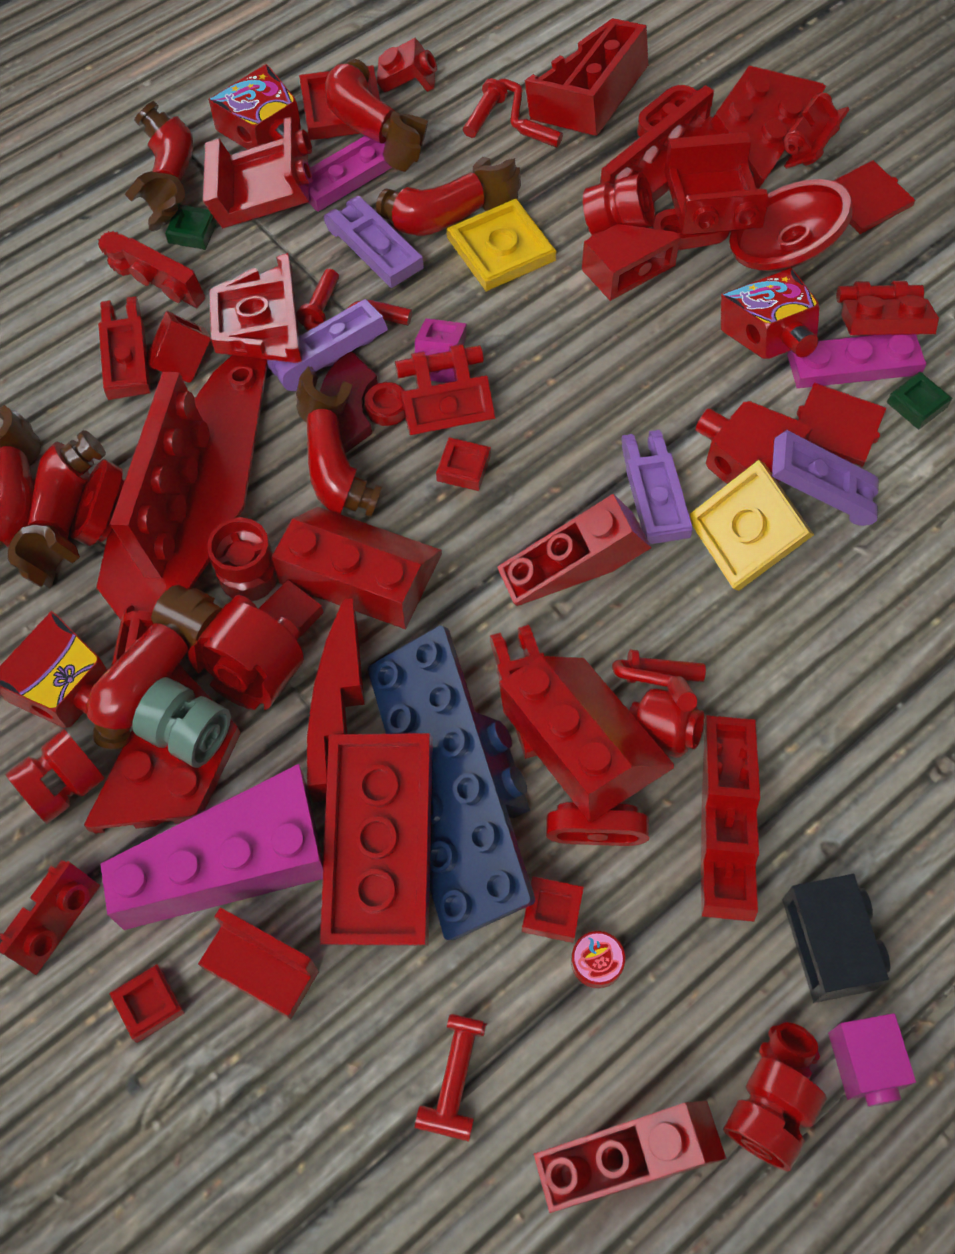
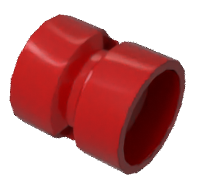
M643 173L617 179L615 187L610 182L587 187L583 192V211L591 235L602 232L616 224L645 228L651 227L654 224L655 207L649 182Z
M242 517L228 519L217 525L209 535L207 552L215 569L219 584L225 594L232 599L237 595H242L251 601H257L268 595L275 587L278 576L271 557L273 553L269 538L262 525L252 519Z
M65 729L41 746V757L36 759L28 756L5 774L20 795L47 825L71 807L70 797L75 794L83 797L105 780V777ZM53 769L63 782L50 790L41 778Z
M762 1057L759 1059L745 1086L750 1094L749 1099L737 1101L723 1127V1131L749 1153L778 1169L788 1172L791 1171L805 1143L800 1133L801 1128H810L814 1125L827 1097L815 1083L801 1073L781 1062Z

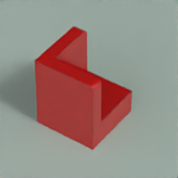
M166 311L147 354L150 367L161 372H180L183 381L190 383L195 376L211 336L206 328Z

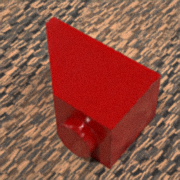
M616 224L602 232L593 234L584 241L582 271L611 301L676 265L680 236L673 231Z

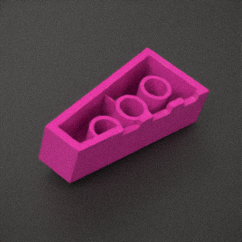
M297 764L100 863L107 915L123 930L322 880L323 857L309 791L300 765Z

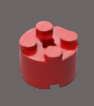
M242 595L235 596L231 602L223 606L199 636V640L195 641L188 651L189 660L197 673L200 674L205 668L214 677L210 686L216 692L231 702L251 710H256L259 704H264V710L269 709L304 661L302 649L296 641L300 636L299 629L286 618L277 617L274 619L258 609L250 599Z

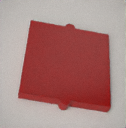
M874 160L833 180L844 186L850 194L853 203V215L849 224L859 234L909 209L915 203V199L897 183L898 179L888 175Z
M814 383L805 405L799 406L797 416L799 417L798 421L813 427L808 439L809 442L850 463L863 467L872 444L877 443L880 438V433L877 431L886 407Z

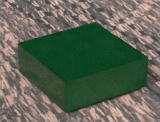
M179 204L178 211L172 217L165 232L167 242L169 244L206 250L217 220L209 209Z
M919 372L893 391L887 400V404L919 430L948 408L953 398L922 372Z

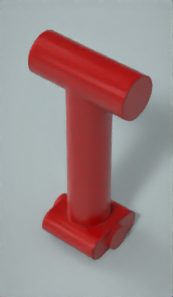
M456 1014L449 1015L447 1028L453 1030L454 1034L437 1108L434 1109L420 1105L415 1121L416 1129L467 1142L470 1141L474 1118L458 1115L475 1036L484 1037L487 1023H484V1021Z

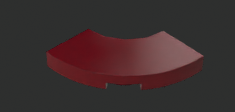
M353 352L345 354L334 363L320 388L321 393L327 396H335L340 391L343 381L352 384L345 409L338 418L339 431L345 453L372 435L371 424L363 414V406L368 390L378 384L377 375Z

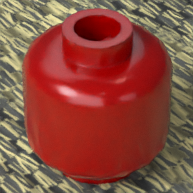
M659 688L648 690L640 702L634 701L629 711L667 756L679 758L685 755L689 748L696 749L699 745L705 716L703 710H699L697 706L690 712L682 711L678 708L670 692Z

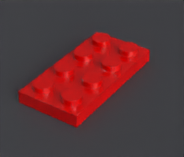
M162 372L110 522L112 529L143 576L150 578H162L167 560L173 557L175 549L174 537L179 522H182L186 515V499L190 486L196 482L198 477V461L202 448H205L209 442L208 424L203 421L195 405L194 396L188 391L180 372Z
M430 733L329 735L320 945L429 946L433 737Z

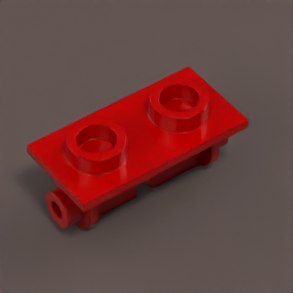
M820 93L814 95L802 112L803 117L797 119L784 138V148L791 154L784 167L787 169L799 164L807 166L817 161L823 155V149L830 138L840 130V123L849 112V107L836 110L829 94Z
M61 860L56 868L53 866L48 868L47 875L30 896V899L36 903L33 909L29 911L22 907L6 931L0 934V939L2 940L0 943V953L34 975L39 973L100 887L97 882L69 861Z

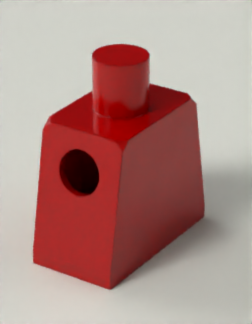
M747 401L739 406L730 419L708 408L699 419L695 431L712 440L706 465L709 470L728 484L758 460L764 462L772 473L774 439L788 430L808 441L813 427Z

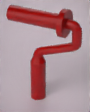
M493 78L487 79L482 86L484 95L463 127V132L466 136L470 138L476 137L496 103H503L508 95L507 90L514 92L510 118L512 127L517 129L522 135L556 148L559 147L563 137L562 132L528 119L519 120L523 93L520 84L508 79L496 80Z
M326 269L309 303L301 305L297 311V319L307 331L326 321L323 311L339 280V274L333 269ZM367 300L383 316L385 321L409 326L412 318V309ZM356 301V302L352 303L348 308H350L351 306L357 304V303L360 302V301Z
M630 649L627 660H616L612 664L614 674L619 678L626 679L628 683H636L638 681L668 687V691L678 708L682 711L690 712L697 706V697L686 681L704 682L706 675L705 663L639 657L638 650Z

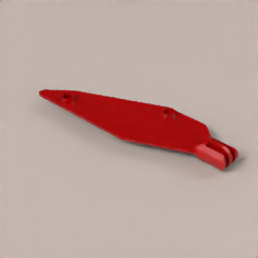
M230 356L212 373L194 398L195 405L203 421L208 424L209 442L205 448H202L198 461V477L196 482L190 486L186 499V515L184 520L179 522L174 537V554L170 560H167L162 578L144 577L114 530L111 529L107 537L96 588L121 620L112 665L154 624L151 619L153 609L158 599L166 590L175 585H181L189 590L192 589L210 561L207 552V541L210 533L220 523L228 519L238 518L244 510L268 366L267 359Z

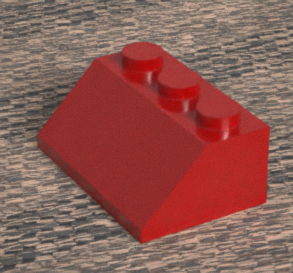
M316 507L291 520L271 557L280 584L283 585L289 580L306 594L339 606L343 599L353 598L356 612L406 630L439 562L442 550L350 517L336 514L330 510Z
M540 656L499 681L504 714L589 823L674 769V763L585 658Z

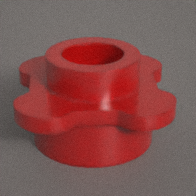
M785 1022L772 1026L768 1032L769 1042H763L759 1048L761 1057L781 1062L810 1079L812 1072L809 1067L811 1064H816L820 1059L818 1043L814 1036L802 1026L794 1023Z

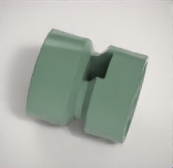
M164 677L156 681L142 697L134 714L133 731L137 736L159 748L168 746L170 754L193 767H201L214 756L228 732L231 714L229 709L206 697L200 696L196 698L192 689L171 678Z

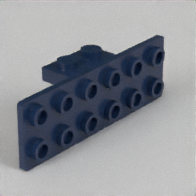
M439 625L370 665L368 673L386 734L430 733L433 737L430 891L444 938L446 940H456L534 904L535 896L510 818L514 819L530 811L525 796L527 784L523 774L515 766L511 754V735L501 721L475 712L448 628Z

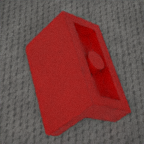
M219 908L214 918L221 925V928L198 965L291 1020L319 973L314 962L305 954L225 909Z

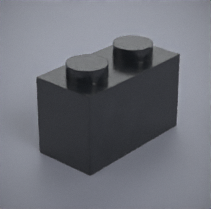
M854 873L793 885L782 901L813 1003L875 991L889 980L887 974L890 972L891 967L889 954L884 943L881 940L876 941L870 922L873 917L871 900L864 888L859 889Z

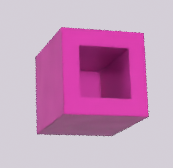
M895 1013L840 1023L828 1032L847 1100L865 1097L868 1107L889 1104L902 1100L899 1090L916 1083Z

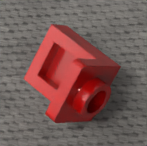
M415 37L398 47L387 49L379 56L377 84L386 93L416 78L423 88L429 92L435 87L436 60L429 50H425Z

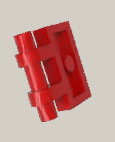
M856 281L853 286H838L836 299L838 303H843L841 317L850 335L936 334L939 317L929 300L924 299L923 285H908L907 281H892L891 285H870L869 281Z
M463 344L449 346V351L425 355V352L422 351L412 353L409 359L395 361L397 378L415 376L417 389L400 392L409 435L496 419L488 375L470 378L468 365L484 362L480 345L464 348ZM453 369L454 382L432 386L431 372Z

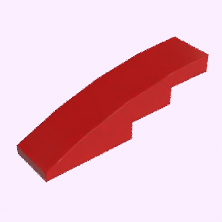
M353 598L343 599L324 645L313 687L307 732V787L313 803L326 801L329 735L348 734L346 707L365 705L358 624Z
M706 715L701 816V917L755 922L758 913L756 863L759 856L757 809L760 802V784L755 719Z

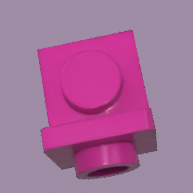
M425 318L415 338V353L424 351L425 355L449 351V346L464 344L467 323ZM453 369L430 373L431 381L445 383L455 381Z

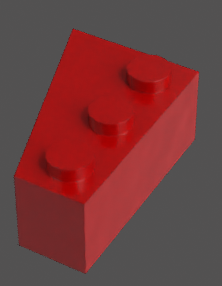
M612 18L579 41L578 50L566 59L560 55L552 60V69L539 78L533 74L524 80L530 120L597 136L649 66L647 25Z

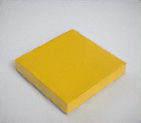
M513 199L447 228L448 240L485 291H489L556 261L555 248L517 199Z
M760 460L756 461L689 514L691 524L731 587L738 591L814 536L782 487L772 477V473L766 464Z

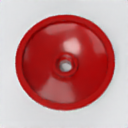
M824 179L804 180L778 188L768 193L769 199L763 228L731 230L730 248L735 259L740 264L760 271L786 270L807 263L833 246L846 230L853 215V203L850 194L841 184Z

